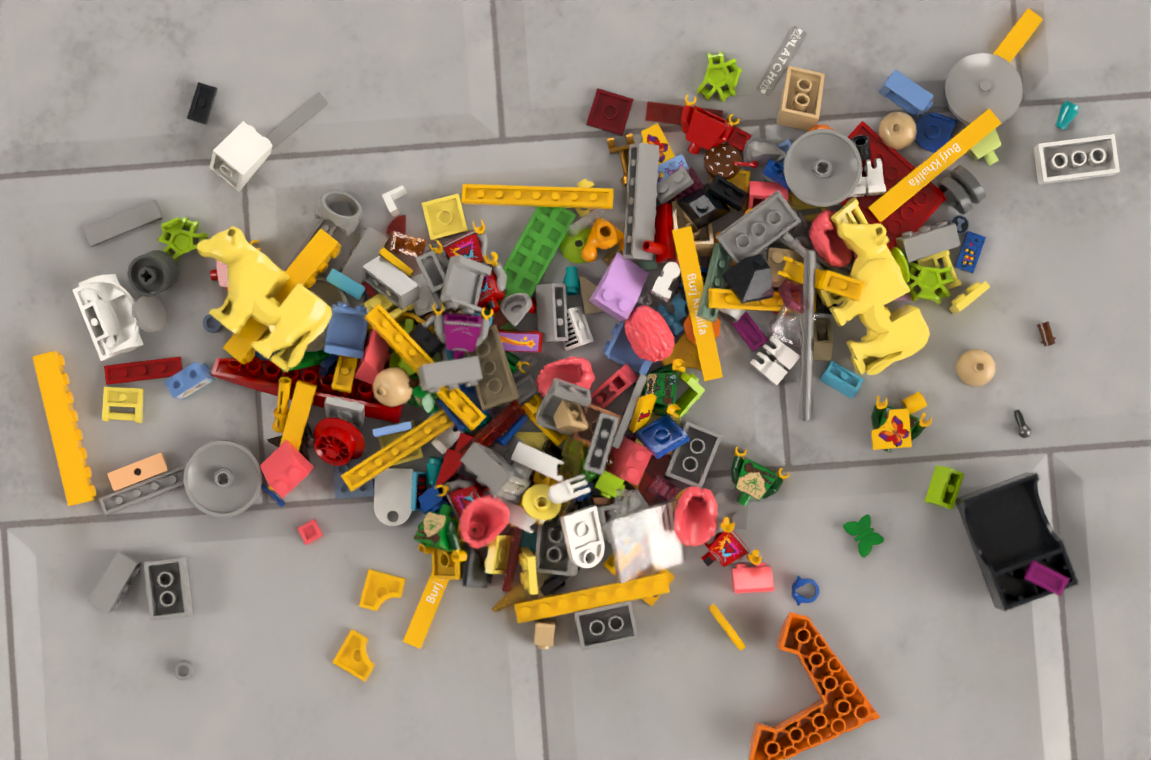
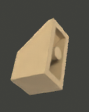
M563 399L553 416L557 429L572 433L587 430L589 426L581 405Z
M536 620L534 645H538L539 649H549V646H553L555 621Z

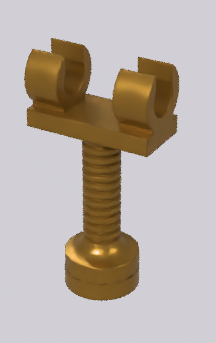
M632 133L625 134L627 143L625 146L616 147L614 137L607 138L609 154L619 153L624 172V176L621 178L622 186H627L628 156L626 152L629 151L630 144H635Z

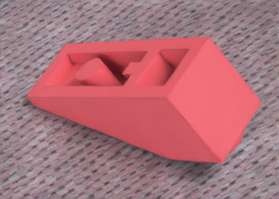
M625 364L591 394L590 404L604 409L639 378L638 375L628 364Z

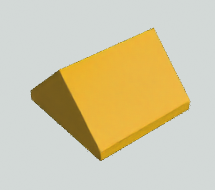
M433 548L432 579H462V562H455L451 559L454 550L447 552Z

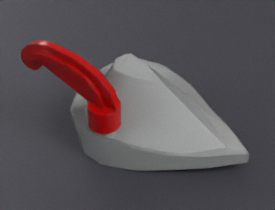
M757 137L751 138L744 147L745 162L734 161L732 164L761 168L765 167L769 159L774 162L780 161L786 157V153L768 140Z
M516 293L507 296L501 301V311L505 318L516 327L527 312L535 314L536 299L532 297L531 300L526 293Z

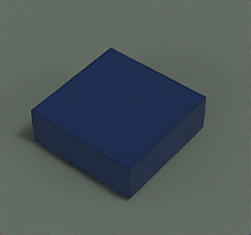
M330 354L320 363L321 375L327 377L336 369L338 355Z

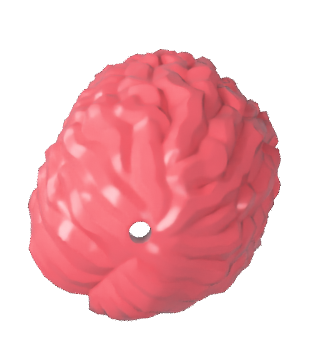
M823 210L814 218L809 228L808 235L811 244L818 253V256L831 266L839 268L847 266L851 263L853 250L848 249L843 239L837 234V229L831 220L836 211Z
M641 305L631 311L624 323L625 334L638 358L653 362L663 361L664 358H668L673 351L674 336L663 316L646 305Z
M570 356L544 365L537 376L536 386L541 396L545 397L554 378L590 389L595 376L587 359Z
M691 486L684 490L682 496L678 499L674 514V531L676 537L686 546H702L703 543L709 541L715 535L718 505L709 489Z
M485 495L473 500L460 517L459 528L463 541L468 542L475 549L487 546L508 524L509 508L505 502L500 501L498 497L493 498L492 495Z

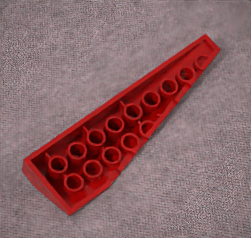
M254 357L249 363L246 362L245 365L235 358H216L211 372L213 377L278 396L279 379L281 377H288L292 380L290 400L293 398L297 381L300 380L317 386L312 402L314 406L325 408L326 397H338L344 401H356L365 405V417L400 423L405 403L394 407L383 405L374 395L373 384L354 378L351 393L333 390L331 386L335 370L327 377H324L320 374V364L282 372V369L274 362L260 360V357ZM389 361L384 365V369L389 368Z

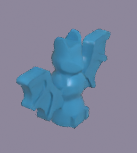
M680 292L671 300L675 308L674 314L669 313L668 309L659 301L658 304L660 306L654 309L663 316L675 337L684 331L680 320L683 317H687L685 312L687 302L684 301Z

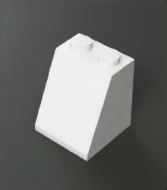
M243 121L213 150L210 169L239 192L271 154L273 145L269 139L258 134L253 126L247 125Z

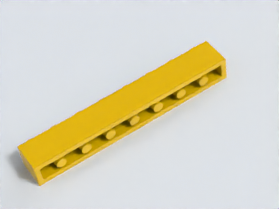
M320 229L285 271L290 278L274 299L283 304L298 283L306 289L311 288L315 284V278L319 273H323L328 268L329 261L339 255L342 245L323 229ZM249 317L245 326L241 328L239 335L234 333L223 346V349L245 365L246 362L249 363L255 356L256 349L251 346L252 343L266 339L271 331L268 325L259 323L254 318Z
M58 351L32 356L68 506H74L94 501L96 489L90 480L92 472L86 463L87 451L85 447H82L81 443L83 434L81 429H78L76 422L79 418L77 411L73 409L72 405L74 397L68 388L70 383L69 376L64 372L63 368L65 365L64 356Z
M665 571L515 602L514 607L518 623L669 593L670 590Z

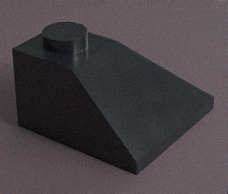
M709 183L677 200L678 205L698 230L730 212L729 207L723 201L707 192L710 186Z
M762 255L745 257L722 276L741 304L769 299L774 296L771 268Z
M471 546L468 547L462 586L487 588V584L492 582L493 574L485 573V560L477 549Z

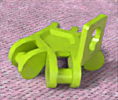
M718 52L716 55L707 53L708 67L704 81L696 92L703 94L705 99L709 101L715 91H717V95L723 103L729 96H736L735 88L739 75L743 71L737 67V60L735 58L724 63L723 52ZM707 83L713 87L711 91L705 87ZM726 85L727 89L725 91H722L721 87Z
M177 217L161 224L163 232L161 238L158 237L157 241L167 244L162 251L167 252L177 262L181 255L197 250V245H194L193 238H198L199 243L202 240H206L208 234L196 233L199 221L195 220L193 222L188 217H183L182 219ZM187 227L190 228V231L188 232L184 229Z
M913 262L909 263L910 280L914 282L908 286L910 289L908 293L912 296L911 300L913 302L921 299L934 301L939 305L942 299L950 297V293L944 285L955 282V278L951 276V267L939 269L923 267ZM916 271H920L918 277L914 276ZM943 273V276H944V279H945V280H942V279H941V275H940V274ZM917 284L922 289L919 293L914 288ZM940 288L941 291L935 294L934 291Z

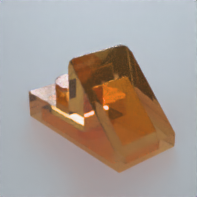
M392 231L388 250L394 254H403L417 258L423 255L426 240Z

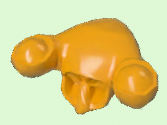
M598 218L591 228L587 243L581 251V257L586 262H593L597 258V248L608 249L617 244L621 251H623L624 233L606 219Z

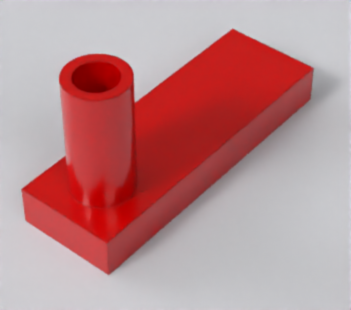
M669 203L656 207L655 242L646 240L642 245L645 252L656 254V262L661 264L675 259V244L672 235V204Z

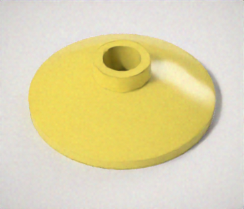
M537 484L527 489L524 493L522 500L523 508L533 519L549 520L559 513L562 503H553L548 498V491L551 486ZM542 503V504H544L545 506H544V507H540V506H538V504Z

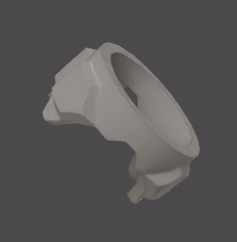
M341 191L324 193L321 199L317 201L314 209L315 219L321 217L325 220L330 219L336 226L344 230L347 236L359 227L363 217L362 206L359 201ZM346 202L352 211V216L339 215L328 207L336 203Z

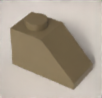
M579 276L585 316L605 313L589 302L597 286L585 277Z
M814 318L813 361H831L833 338L830 318Z

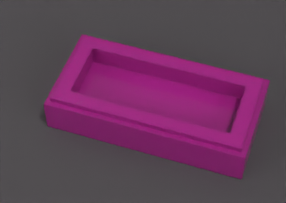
M747 312L740 317L737 323H731L753 352L768 341V338Z
M1035 561L1031 562L1024 576V579L1058 596L1062 595L1069 581V578Z

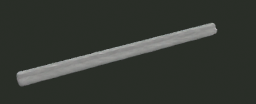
M814 250L804 251L800 420L802 421L811 420L816 257Z

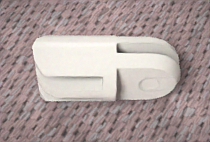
M584 474L553 485L548 491L549 500L557 504L591 492L589 487L575 493L573 492L588 485L586 480L571 485V483L585 477Z

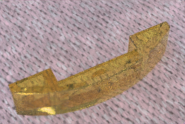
M566 437L561 453L564 464H561L558 475L563 476V481L580 475L585 442ZM572 499L562 502L557 516L566 514Z

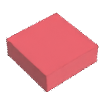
M315 519L297 528L306 545L324 536Z

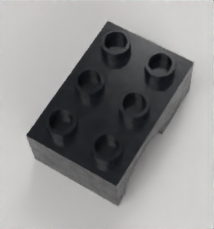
M1026 472L956 499L957 508L994 607L1003 611L1053 594L1024 579L1032 561L1069 578L1065 589L1078 585L1064 543L1052 529L1042 507L1038 493V481L1040 479L1037 473Z

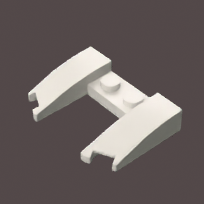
M518 442L511 457V460L514 461L512 467L527 481L532 471L535 470L559 482H563V476L557 475V464H564L563 461ZM499 496L500 501L505 502L509 508L508 523L533 533L530 526L537 520L530 517L524 508L518 505L519 500L517 502L510 499L506 501Z

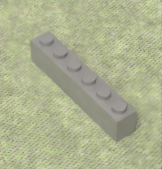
M640 142L629 145L623 259L653 260L654 254L645 252L642 245L646 240L654 242L656 233L655 217L657 214L659 145Z

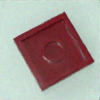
M597 88L586 125L623 136L634 99Z

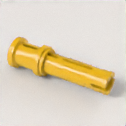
M281 377L279 379L277 408L273 411L275 421L272 424V429L278 433H283L289 413L288 407L292 380L288 377Z

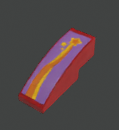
M498 329L504 351H542L541 332Z
M460 433L455 450L450 448L446 451L436 485H445L462 469L465 464L461 459L473 442L477 443L478 437L467 433Z

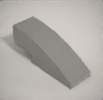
M432 250L417 257L416 261L439 310H442V304L444 305L443 313L451 310V308L446 307L447 304L440 302L446 275L434 251Z

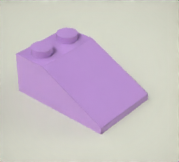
M617 252L590 297L589 302L620 322L626 320L639 298L649 273L632 261L623 259V256Z

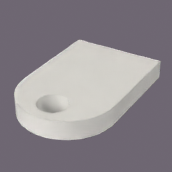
M388 468L375 477L374 512L383 524L398 526L406 522L411 516L412 473L414 469ZM390 511L398 513L399 518L396 522H391L388 519Z
M591 505L560 516L568 556L572 563L583 568H591L597 565L602 559L605 549L597 507ZM587 553L591 554V559L589 562H586L585 556Z

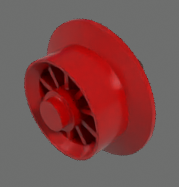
M334 417L325 418L319 421L314 429L315 451L324 462L330 465H345L350 459H358L364 452L365 441L361 432L346 420Z

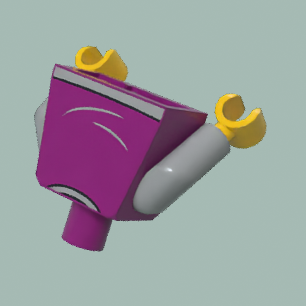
M435 304L433 305V312L436 314L434 317L435 332L440 341L446 344V349L453 350L454 359L464 358L465 351L473 352L475 346H479L488 335L490 324L488 319L493 315L492 309L489 311V316L484 314L485 307L480 312L481 316L444 313V316H442L444 305L442 304V310L439 312L435 310Z

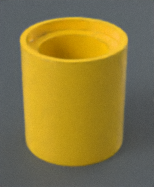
M919 391L901 400L904 408H909L910 415L927 406L924 397Z

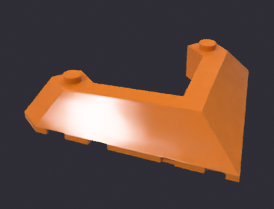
M789 612L780 629L776 647L779 650L796 654L820 700L775 726L755 721L750 740L749 760H786L804 750L811 749L836 738L840 734L863 726L867 722L881 718L809 617Z

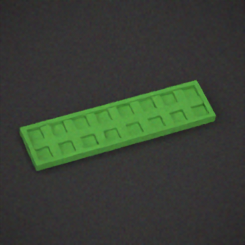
M564 207L536 208L503 268L507 275L504 298L516 293H526L530 298L536 290V285L541 281L577 216L575 213ZM502 300L498 301L500 309L493 313L492 325L495 324L497 329H514L515 327L505 318L501 311L500 304ZM488 309L484 310V313L489 315Z

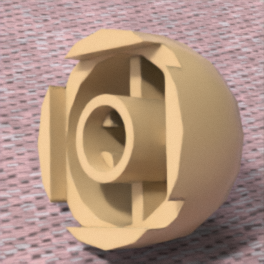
M898 111L892 112L882 119L878 132L885 145L895 150H901L909 147L914 142L917 128L911 116Z
M970 349L964 352L956 363L957 376L965 385L970 387H980L987 384L995 373V362L992 356L980 349Z
M399 367L388 368L379 372L373 382V392L377 400L383 405L390 407L406 403L412 393V387L409 388L408 384L410 381L408 375Z

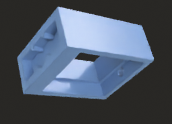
M896 69L879 90L880 94L915 118L919 114L924 115L933 104L930 101L933 97L931 93Z

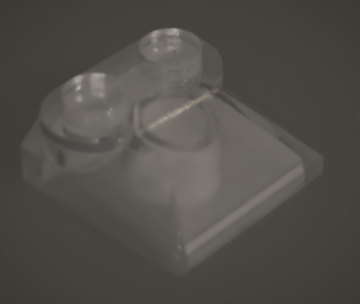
M785 300L777 317L771 320L768 325V335L801 348L803 307ZM814 312V322L818 315L816 312Z

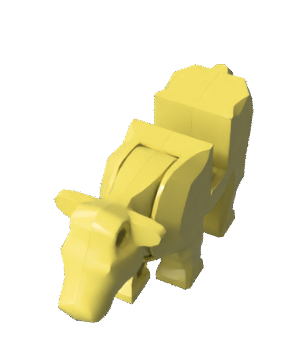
M844 222L838 226L837 234L840 238L847 241L858 256L848 277L866 283L861 300L858 302L824 290H816L822 303L827 307L844 302L841 306L829 308L837 325L843 326L846 321L851 320L857 315L858 319L866 327V335L861 338L860 342L849 340L846 344L852 354L849 358L856 372L861 375L865 372L867 375L879 374L891 363L912 356L927 344L930 333L919 308L906 304L890 313L888 308L883 306L910 292L898 264L886 245L889 240L886 236L885 227L882 224H849Z
M232 226L226 231L217 233L210 239L200 241L197 245V251L202 257L214 258L228 266V296L220 308L211 309L209 314L236 335H239L241 328L245 326L249 317L254 318L259 323L268 325L271 331L269 336L262 341L253 342L251 346L268 359L274 351L283 348L280 352L273 355L270 360L288 372L289 368L300 363L307 345L323 332L331 319L332 308L300 283L296 285L283 304L274 299L290 276L277 267L265 254L250 245L240 228Z

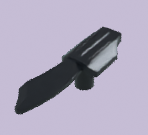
M553 574L544 581L540 591L544 596L555 594L565 587V580L571 576Z

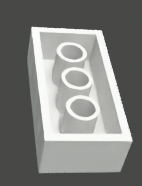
M1115 134L1041 143L1033 147L1038 185L1112 176L1120 172Z

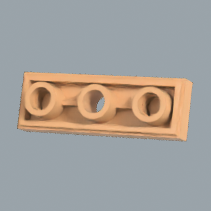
M161 452L109 472L107 475L113 490L117 491L169 471V468ZM138 468L141 470L140 475H137L136 470Z

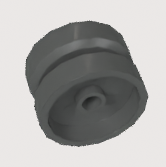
M959 165L950 172L951 178L945 176L937 183V186L944 193L947 202L957 212L964 215L973 208L972 203L978 204L986 197V194L978 180L966 168Z
M152 250L133 259L127 274L132 288L139 294L148 297L158 295L173 287L177 281L178 268L173 257L167 252Z

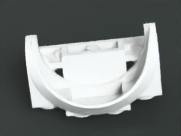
M116 274L100 275L78 283L79 287L73 289V292L101 361H105L120 353L130 352L144 345L139 334L140 327L136 324L137 320L132 315L134 299L119 284Z

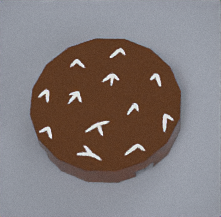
M720 144L706 151L704 168L711 177L718 174L722 178L729 180L734 178L741 166L734 165L732 162H742V157L733 146Z

